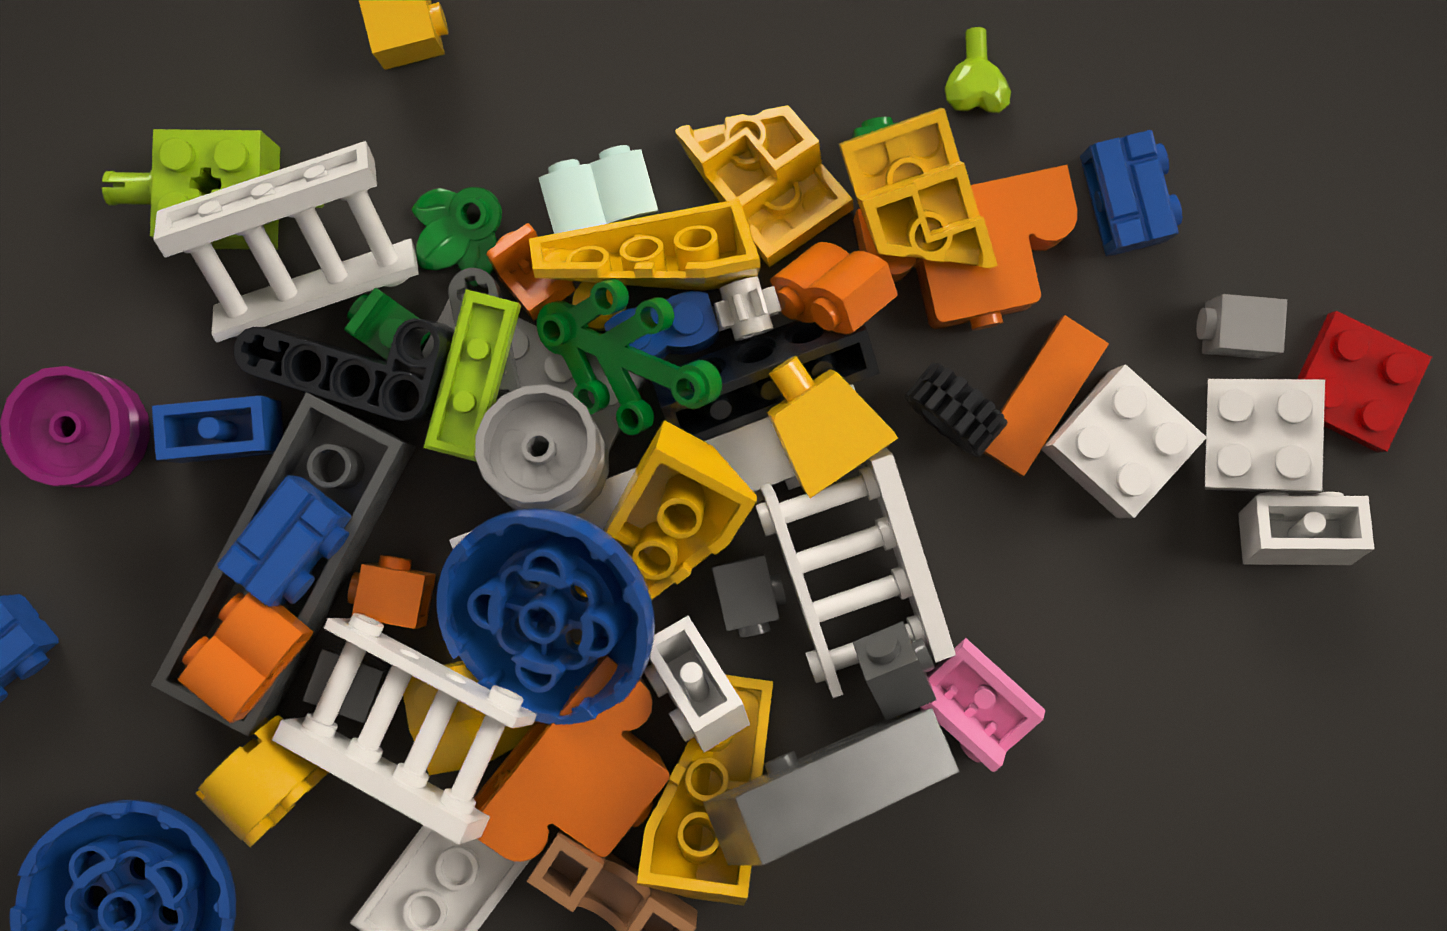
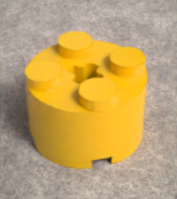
M280 715L272 718L254 733L258 737L257 740L254 738L245 746L237 748L200 785L199 791L195 793L249 847H252L270 828L272 829L296 806L295 803L329 773L272 740L280 721L284 720Z

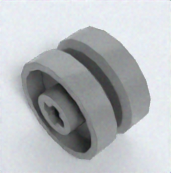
M550 385L523 386L501 396L484 414L475 435V459L484 480L514 511L536 508L577 515L585 511L601 494L609 474V450L588 409L570 392Z

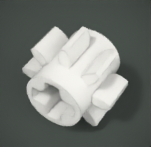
M749 277L720 288L723 301L714 303L712 307L719 331L731 328L735 341L774 329L770 317L782 311L774 286L762 289L758 277Z

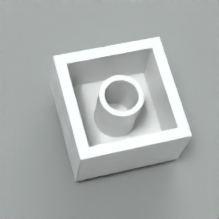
M1125 364L1106 373L1050 435L1041 450L1116 518H1135L1207 437Z
M1208 379L1205 490L1321 492L1325 380Z

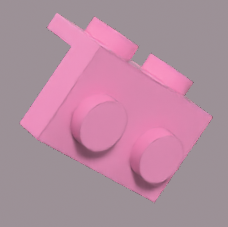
M965 638L954 648L956 656L941 660L935 666V669H932L927 674L937 700L921 706L920 709L932 708L939 725L944 727L959 741L965 754L973 761L982 762L988 769L995 772L1003 765L1006 752L1044 719L1045 709Z

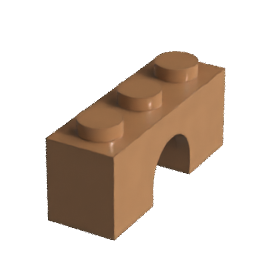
M561 829L527 880L529 884L571 912H574L576 907L588 909L606 920L616 931H694L696 929L698 910L672 893L638 885L637 869L613 853L606 857L596 855Z

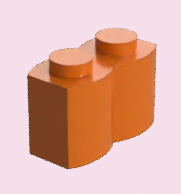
M828 242L815 243L770 279L772 286L775 287L782 309L780 312L784 316L805 323L816 322L821 328L840 334L853 333L898 296L887 262L874 254L864 251H855L849 254L841 247Z
M240 592L223 607L218 615V618L223 623L211 639L204 636L187 651L182 659V663L187 667L178 679L180 683L229 723L243 719L255 707L275 682L278 675L290 664L314 633L313 630L282 605L270 607L263 604L251 593L245 595Z

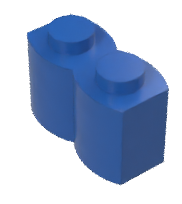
M691 291L668 298L667 301L671 304L674 311V321L671 327L656 334H647L631 343L630 346L662 360L669 353L679 355L692 354L711 346L719 339V328L708 293ZM636 308L624 310L610 318L604 324L606 332L634 316ZM652 308L651 317L653 321L658 324V314L656 310Z

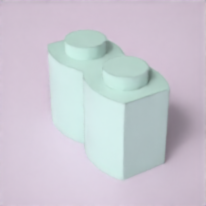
M620 145L600 152V159L590 164L580 165L578 160L570 159L551 165L548 168L549 173L539 177V182L554 234L659 214L642 150L630 151L628 145Z

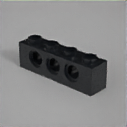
M796 320L678 365L682 367L697 360H704L711 363L718 370L722 380L721 393L715 401L705 406L691 409L681 405L674 399L670 388L654 381L652 383L666 421L705 441L767 417V412L785 400L769 376V373L793 356L798 357L813 380L831 369L836 371L851 385L880 374L869 334L864 324L851 334H840L834 331H827L816 322L805 323ZM689 381L690 387L692 391L695 393L694 386L692 382Z

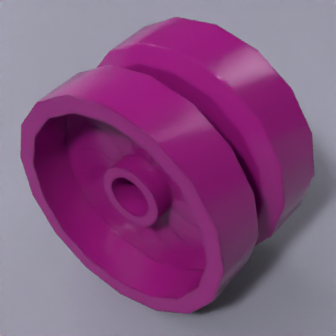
M68 366L43 368L24 378L7 397L0 419L2 445L12 464L31 480L58 487L93 488L112 485L130 475L144 457L150 438L148 413L136 392L121 380Z

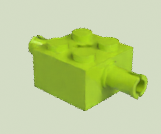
M153 129L151 172L106 171L102 182L113 183V187H102L103 198L108 205H151L150 237L154 238L157 211L280 170V146L261 130ZM324 204L316 206V208H322ZM279 219L263 225L276 250H278ZM236 234L211 242L214 249H250L244 237Z

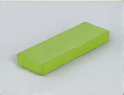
M465 290L423 448L476 461L475 435L484 414L495 404L521 309V305L518 302Z

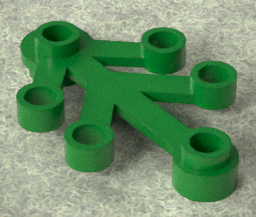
M609 279L595 284L591 290L590 297L577 305L569 304L565 301H555L546 304L540 310L537 317L539 338L549 351L563 356L577 384L573 391V396L586 406L590 415L604 410L609 405L610 393L606 385L596 379L585 352L597 357L621 405L616 412L617 424L628 435H636L649 429L654 421L651 406L642 400L628 370L670 388L674 399L681 405L691 409L705 406L719 397L722 390V380L718 370L711 363L697 360L679 367L630 346L631 343L647 334H656L671 327L674 321V311L671 304L664 298L656 297L640 303L636 308L634 316L604 334L588 328V324L600 315H610L622 311L627 306L629 300L628 290L620 280ZM607 289L611 292L613 297L612 305L608 302L606 297ZM652 308H654L658 314V324L655 323L651 317ZM689 381L692 382L695 389V393L692 391ZM588 390H589V391L593 394V396H594V400H595V403H594V404H593V403L591 402V400L589 399ZM632 410H633V411L637 414V416H638V420H639L638 424H637V423L633 420V418H632V415H631V411H632Z

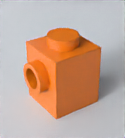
M380 555L379 563L361 564L360 573L355 572L348 588V603L354 604L352 615L353 613H359L371 617L380 623L412 629L426 626L436 574L412 570V560L389 555Z

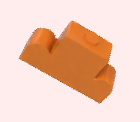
M1067 165L971 185L979 215L984 217L998 264L996 267L983 268L970 264L947 261L937 262L925 260L924 258L878 254L861 209H857L853 219L859 251L874 254L887 262L894 282L903 279L912 267L917 269L927 319L931 328L940 329L970 322L972 330H980L1003 324L1002 315L1027 310L1041 298L1032 250L1045 251L1055 247L1075 227L1077 222V206Z
M605 655L597 659L598 663L576 691L571 693L559 716L572 713L571 709L577 707L584 698L594 697L605 687L618 667V664L610 656ZM642 677L620 704L617 703L612 708L599 713L593 720L565 725L535 722L474 797L476 801L474 808L490 816L482 836L477 839L506 859L524 862L535 858L543 851L548 841L549 830L547 826L554 824L596 855L606 857L632 826L638 827L642 824L652 809V800L668 782L670 777L658 752L629 732L644 724L652 712V697Z

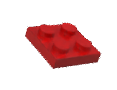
M1334 311L1327 315L1297 379L1325 380L1324 427L1378 453L1388 452L1432 357L1341 312Z

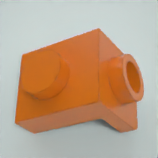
M527 223L518 230L502 236L496 245L488 250L486 255L499 280L534 321L546 304L562 301L576 289L572 281L535 278L529 239L538 237L533 227Z

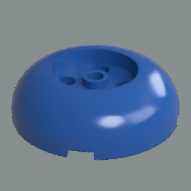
M536 508L501 514L482 523L466 535L453 548L440 574L437 588V614L443 639L452 658L455 659L459 656L469 671L478 680L476 683L490 690L492 686L503 687L521 696L524 699L521 706L537 714L536 722L565 725L593 720L599 713L612 708L617 703L620 704L636 686L647 667L654 641L655 621L653 605L646 582L626 550L604 530L587 520L562 511ZM528 581H539V582H541V583H540V584H532V583H530V582H528ZM574 585L581 587L588 597L581 596L576 591ZM571 629L582 631L580 645L572 641L570 637ZM605 655L610 656L618 664V667L605 687L594 697L584 698L577 707L571 709L572 713L559 716L571 693L576 691V685L580 686L598 663L597 659Z
M118 800L83 809L61 820L49 829L33 846L18 872V876H21L17 889L15 906L10 908L11 931H234L236 892L232 872L222 850L212 836L192 818L180 811L155 802ZM137 857L146 863L145 877L139 876L135 872L134 861ZM94 886L103 887L108 894L102 900L99 907L93 903ZM163 906L176 910L178 922H170L164 917L162 913Z

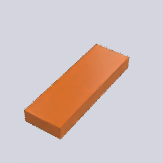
M1066 315L1062 316L1001 409L1002 414L1005 416L1004 419L1008 423L985 450L984 454L1018 476H1024L1109 343Z

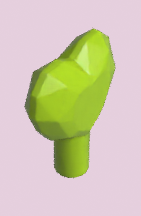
M973 27L965 32L966 60L955 67L945 85L946 100L958 111H969L978 106L989 113H1000L1010 104L1011 90L999 68L987 60L986 29Z

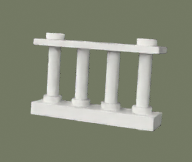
M366 141L157 211L154 241L164 258L180 252L191 253L220 302L213 305L212 336L216 343L232 337H238L245 329L265 327L371 291L374 288L400 285L408 278L419 275L416 250L412 239L410 238L392 245L367 193L368 189L377 186L375 159ZM337 199L347 200L372 252L341 261L315 210L316 206ZM287 216L295 218L321 269L292 279L263 227L266 223ZM233 234L243 236L270 286L240 295L211 242Z
M886 447L865 461L867 467L859 469L860 475L829 485L812 498H809L807 494H803L779 503L774 489L770 483L760 486L765 502L755 505L765 535L769 536L776 533L815 650L805 653L816 683L826 681L833 698L843 695L836 671L857 664L859 660L853 642L828 651L819 623L898 595L901 600L909 598L914 615L907 617V624L904 625L912 642L920 638L923 639L928 652L935 662L956 656L894 456ZM865 496L869 500L878 499L883 517L875 520V526L797 553L795 552L787 523ZM881 546L885 550L894 549L899 567L891 569L892 575L812 602L803 573Z
M353 613L351 618H328L324 629L347 640L314 713H307L306 717L281 720L272 740L458 845L480 838L490 816L474 808L476 801L473 799V796L506 725L510 728L533 725L537 714L521 706L524 699L518 694L499 686H492L490 690L381 633L384 625L371 617ZM367 651L392 664L359 738H352L351 740L336 732L338 725L334 721ZM414 676L437 688L438 692L405 763L396 765L381 756L383 750L379 746L411 677ZM459 700L486 715L452 789H445L443 791L427 782L429 775L426 773V770Z

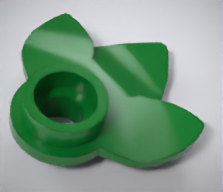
M468 187L458 193L438 188L423 194L411 209L415 217L426 225L416 245L419 267L426 270H440L458 264L461 271L467 268H478L491 275L494 269L486 253L497 243L495 232L499 228L502 219L501 205L496 196L489 190L481 187ZM473 203L479 207L481 212L480 219L475 224L467 217V210ZM476 281L470 282L472 286H478Z

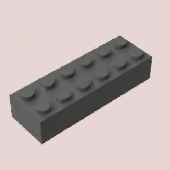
M306 392L151 686L246 736L253 735L274 718L417 446L323 397ZM287 475L300 476L324 493L327 498L333 500L351 514L352 518L344 527L349 532V536L336 554L329 559L321 556L309 573L315 579L307 592L294 604L287 600L282 605L313 630L314 633L296 657L278 675L275 682L255 707L243 719L229 723L178 681L180 675L187 667L182 663V659L200 638L207 636L211 639L223 623L218 618V615L230 599L240 592L245 595L249 593L243 585L238 584L221 571L217 564Z

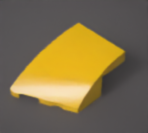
M788 105L766 109L752 116L741 114L726 117L724 124L695 130L690 125H685L675 130L678 141L719 202L740 199L757 252L769 268L854 210L852 197L822 164L819 140Z
M938 108L838 143L858 204L878 254L924 258L925 260L937 262L947 261L970 264L983 268L998 266L984 217L980 216L965 164L959 159L945 108Z

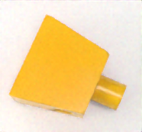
M793 356L769 373V376L785 400L770 409L767 414L795 476L809 498H812L898 439L894 431L836 371L829 369L813 380L798 357Z

